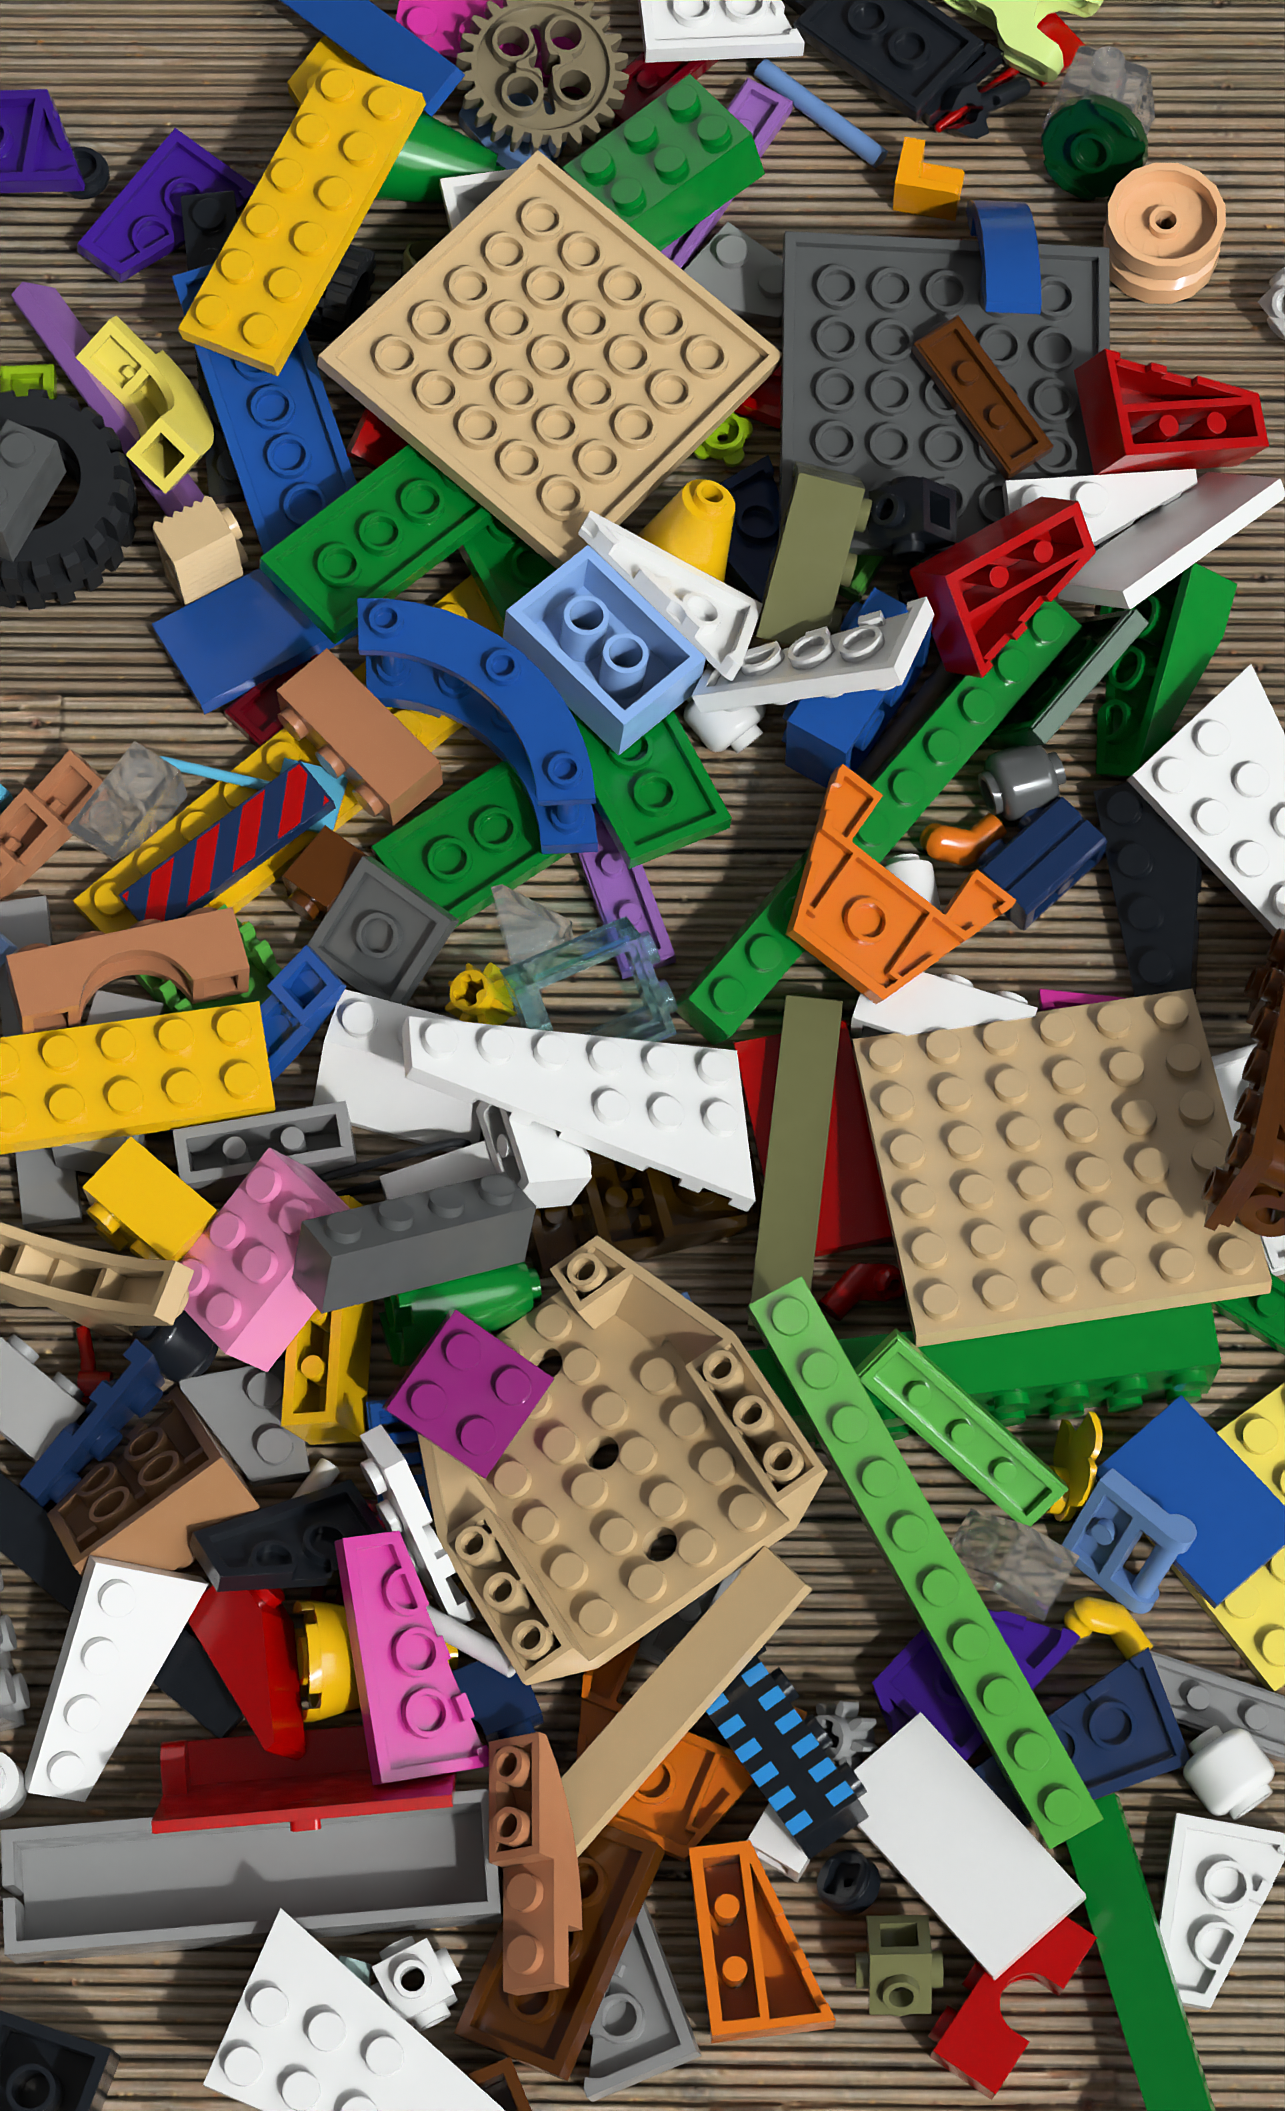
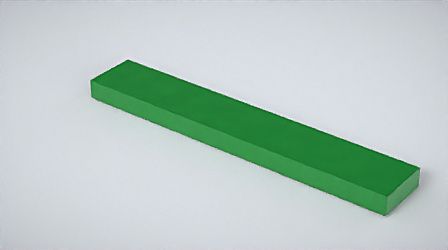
M1113 1793L1095 1799L1094 1802L1104 1819L1066 1840L1079 1886L1086 1894L1084 1903L1094 1936L1097 1937L1096 1943L1146 2110L1215 2111L1120 1797Z

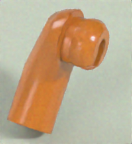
M987 813L969 830L931 823L922 830L919 841L923 850L931 858L941 862L967 866L975 862L993 842L1001 839L1007 832L1002 822L996 816Z

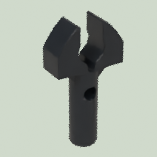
M1018 76L983 93L978 92L976 82H962L951 87L943 100L940 111L954 112L964 106H971V110L967 112L962 123L946 128V131L964 139H978L989 134L986 121L989 113L1027 96L1031 90L1028 79L1024 76Z

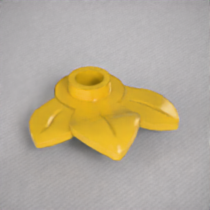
M1093 1411L1087 1412L1085 1419L1076 1431L1067 1419H1062L1059 1426L1053 1455L1054 1466L1050 1465L1048 1467L1066 1482L1069 1490L1045 1512L1053 1514L1057 1521L1069 1522L1076 1511L1080 1512L1095 1486L1098 1469L1095 1460L1102 1448L1103 1433L1100 1419Z

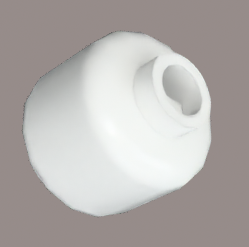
M692 696L687 699L688 705L684 709V719L712 752H721L731 746L738 754L763 734L756 724L761 721L766 713L765 704L744 707L734 712L721 710L700 713Z
M1215 1725L1188 1745V1748L1194 1755L1187 1761L1183 1769L1184 1778L1212 1815L1221 1816L1229 1813L1233 1820H1236L1255 1808L1273 1793L1268 1784L1274 1777V1766L1246 1729H1231L1223 1734L1218 1725Z

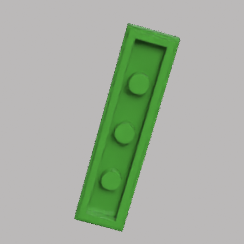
M896 1328L854 1369L862 1384L1026 1531L1069 1490L1066 1482Z

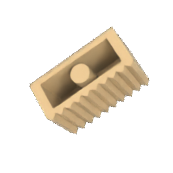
M204 496L202 502L194 501L192 507L184 506L182 512L174 511L173 517L164 516L162 523L154 521L152 528L165 576L184 607L244 576L241 565L249 560L239 540L243 537L240 526L231 510L227 507L220 511L212 497Z

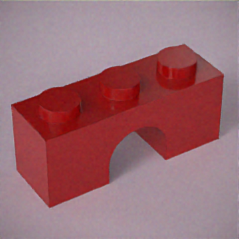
M1065 1917L995 1981L976 1961L962 1983L964 1987L971 1991L963 2006L957 2012L948 2005L928 2035L930 2039L937 2043L930 2058L992 2100L1030 2042L1012 2030L1003 2019L1000 2010V1998L1003 1990L1018 1981H1033L1059 1996L1097 1937L1068 1917Z

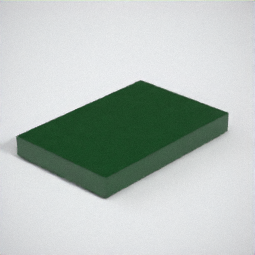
M1137 609L1081 618L1078 621L1082 625L1081 629L985 741L993 750H1003L1018 744L1027 747L1046 745L1149 622Z

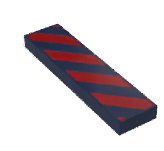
M299 760L118 896L137 922L147 919H157L164 922L186 917L188 913L203 908L336 809L334 801Z

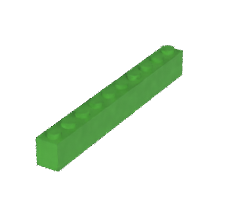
M800 1276L749 1304L746 1312L1042 1846L1052 1849L1102 1821L1104 1818L803 1277Z

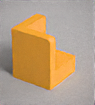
M904 137L895 180L893 210L956 221L964 182V171L958 168L924 163L926 140Z

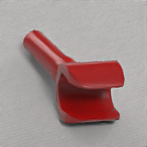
M80 1326L76 1328L81 1360L77 1387L85 1394L81 1399L88 1405L91 1401L89 1396L101 1381L107 1380L109 1382L114 1379L112 1371H96L91 1331L85 1326Z

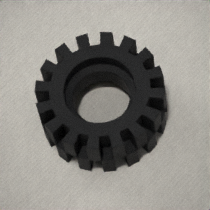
M352 244L349 245L304 328L307 334L334 341L367 310L365 306L372 294L370 287L375 280L373 271L376 268V260H374L375 253L372 250Z

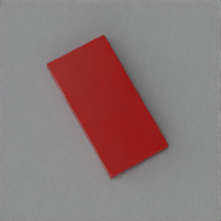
M846 1020L841 1021L815 1257L893 1242ZM782 1033L734 1043V1050H737L741 1084L763 1181H765Z

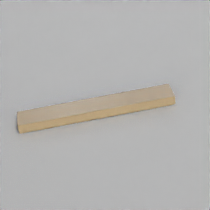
M764 1545L562 1776L561 1780L573 1826L577 1858L812 1591L813 1588L770 1548Z

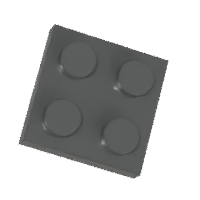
M362 856L309 941L308 946L320 956L335 974L362 994L406 1005L458 924L459 919L373 857Z

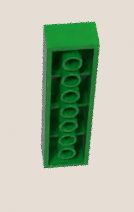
M1211 1302L917 1347L1004 1427L1022 1424L1026 1421V1416L1049 1413L1050 1419L1062 1420L1084 1415L1085 1408L1107 1406L1108 1412L1124 1413L1142 1408L1143 1401L1166 1399V1404L1170 1405L1180 1395L1189 1404H1192L1202 1399L1201 1394L1209 1392L1222 1364ZM913 1331L901 1332L915 1345ZM889 1334L840 1339L838 1342L853 1369H855ZM768 1349L748 1351L807 1441L814 1442L816 1448L822 1449ZM862 1384L893 1441L909 1436L908 1430L914 1429Z

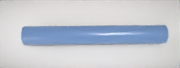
M764 59L760 62L754 72V76L776 93L792 100L794 107L872 167L877 168L885 160L888 153L885 148L770 60Z

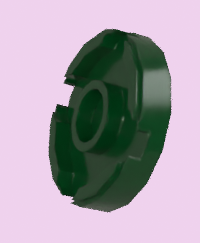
M1087 94L1067 100L1053 112L1041 135V148L1043 146L1045 156L1043 163L1048 175L1062 190L1080 199L1094 200L1096 197H1108L1110 199L1117 183L1132 170L1145 166L1148 160V139L1141 121L1127 106L1107 96Z

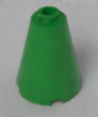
M422 111L374 200L444 204L439 186L440 179L505 170V167L496 165L497 153Z
M524 1261L384 1297L385 1312L379 1313L385 1343L395 1365L399 1364V1367L411 1366L450 1310L456 1309L489 1333L518 1321L533 1310V1303L541 1301L540 1279L535 1268H527Z

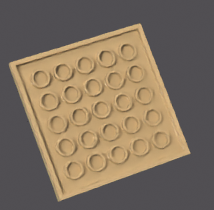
M537 150L318 355L317 366L558 569L589 545L578 535V532L590 510L620 525L781 366L783 353Z
M1193 989L1039 1011L1032 1018L995 1021L990 1024L951 1030L940 1029L924 1034L905 1036L892 1033L853 1039L854 1061L916 1347L1270 1293L1272 1279L1260 1235L1244 1227L1238 1215L1230 1227L1219 1224L1215 1231L1204 1227L1209 1202L1201 1199L1202 1191L1213 1167L1217 1166L1223 1169L1225 1166V1156L1233 1135Z

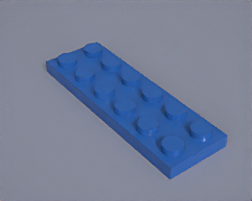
M213 264L172 276L184 317ZM305 329L301 333L279 376L193 343L263 555L357 484Z

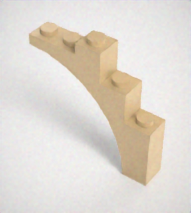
M0 1222V1298L17 1307H48L103 1336H132L129 1326H173L175 1319L186 1307L189 1298L188 1286L194 1270L177 1261L151 1260L111 1254L34 1234Z

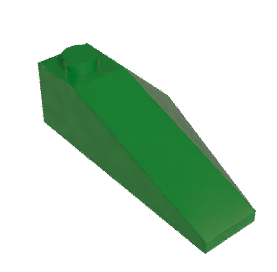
M1194 563L1132 608V610L1137 609L1149 624L1102 678L1106 680L1105 704H1103L1097 714L1096 774L1103 777L1128 779L1163 746L1224 636L1237 583ZM1101 606L1100 615L1131 609Z

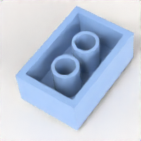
M589 545L584 547L506 610L503 639L520 650L545 674L560 693L566 705L618 756L692 696L703 674L706 657Z

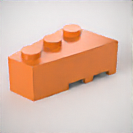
M751 1841L690 1847L688 1859L711 2044L833 2029L836 2023L833 2012L810 1969V1964L796 1940Z

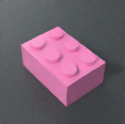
M269 1147L180 1261L181 1264L194 1270L188 1286L189 1298L184 1310L225 1354L268 1372L317 1309L292 1278L301 1223L305 1220L350 1210V1208L310 1168Z

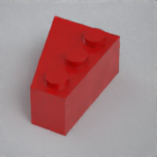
M1106 348L1074 370L1094 475L1234 467L1269 447L1259 393L1202 376H1196L1193 379L1167 372V366L1154 362L1148 365L1120 358V352Z

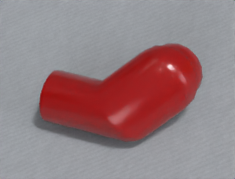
M885 1263L854 1264L822 1297L819 1304L828 1315L837 1321H841L858 1301L887 1302L899 1299L904 1294L900 1270L894 1265Z

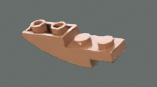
M535 1732L490 1741L489 1863L503 1868V1991L519 1996L568 1988V1932L583 1930L582 1902L573 1826L558 1766L547 1735L544 1733Z

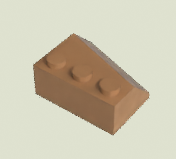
M178 1385L163 1399L169 1408L150 1427L143 1422H139L125 1436L129 1443L124 1453L114 1463L105 1462L97 1464L47 1514L69 1559L82 1577L89 1555L169 1571L183 1569L196 1560L195 1555L190 1549L193 1532L254 1512L260 1508L233 1462Z

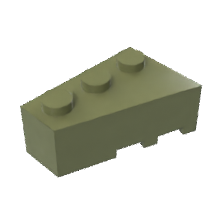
M799 461L795 462L792 478L795 479L787 509L783 511L780 524L781 532L774 559L771 561L761 602L763 605L755 627L756 637L787 645H792L796 640L805 636L806 632L825 626L828 627L831 635L838 633L843 609L834 607L839 586L849 587L857 562V554L849 552L854 531L864 533L872 505L871 499L863 498L865 487L860 477Z

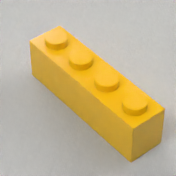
M350 1195L338 1196L350 1209L363 1206ZM373 1301L322 1314L316 1309L286 1348L281 1426L310 1445L360 1442L361 1438L359 1435L365 1433Z

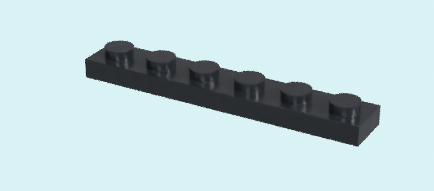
M234 190L181 196L188 271L214 264L238 221ZM196 354L199 395L208 410L214 429L213 444L205 453L209 497H212L215 504L245 501Z

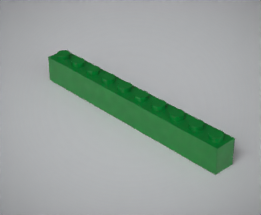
M1055 600L1044 602L1025 623L1028 627L1017 640L1010 639L990 661L994 666L983 678L959 674L867 780V783L883 796L854 836L852 842L878 863L884 859L1081 629L1082 625ZM810 847L671 1007L712 1045L730 1038L805 951L802 946L786 935Z

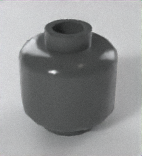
M1018 744L995 752L987 757L984 772L978 774L979 788L987 808L993 815L1000 813L1010 822L1020 821L1031 809L1049 806L1060 795L1059 785L1066 783L1065 770L1059 756L1054 751L1047 754L1041 745L1027 747Z

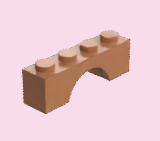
M213 907L199 908L188 913L183 918L164 922L157 919H147L135 923L126 930L108 934L101 931L86 932L70 942L51 946L44 943L30 944L22 947L14 954L6 955L7 980L21 1034L81 1026L84 1009L94 993L110 981L129 975H149L163 980L170 979L192 1004L246 993L249 989L250 966L233 907L220 910Z

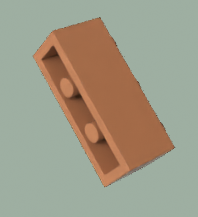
M328 648L276 690L281 710L278 714V719L284 728L298 741L305 737L318 750L315 752L317 760L332 777L337 779L343 774L356 788L352 791L354 797L371 816L375 817L380 813L394 826L443 784L440 761Z

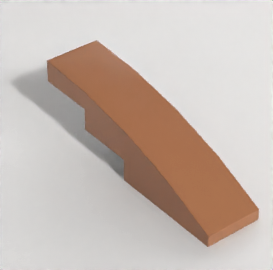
M70 749L33 791L24 787L0 815V902L4 901L29 879L115 791V788L78 753Z

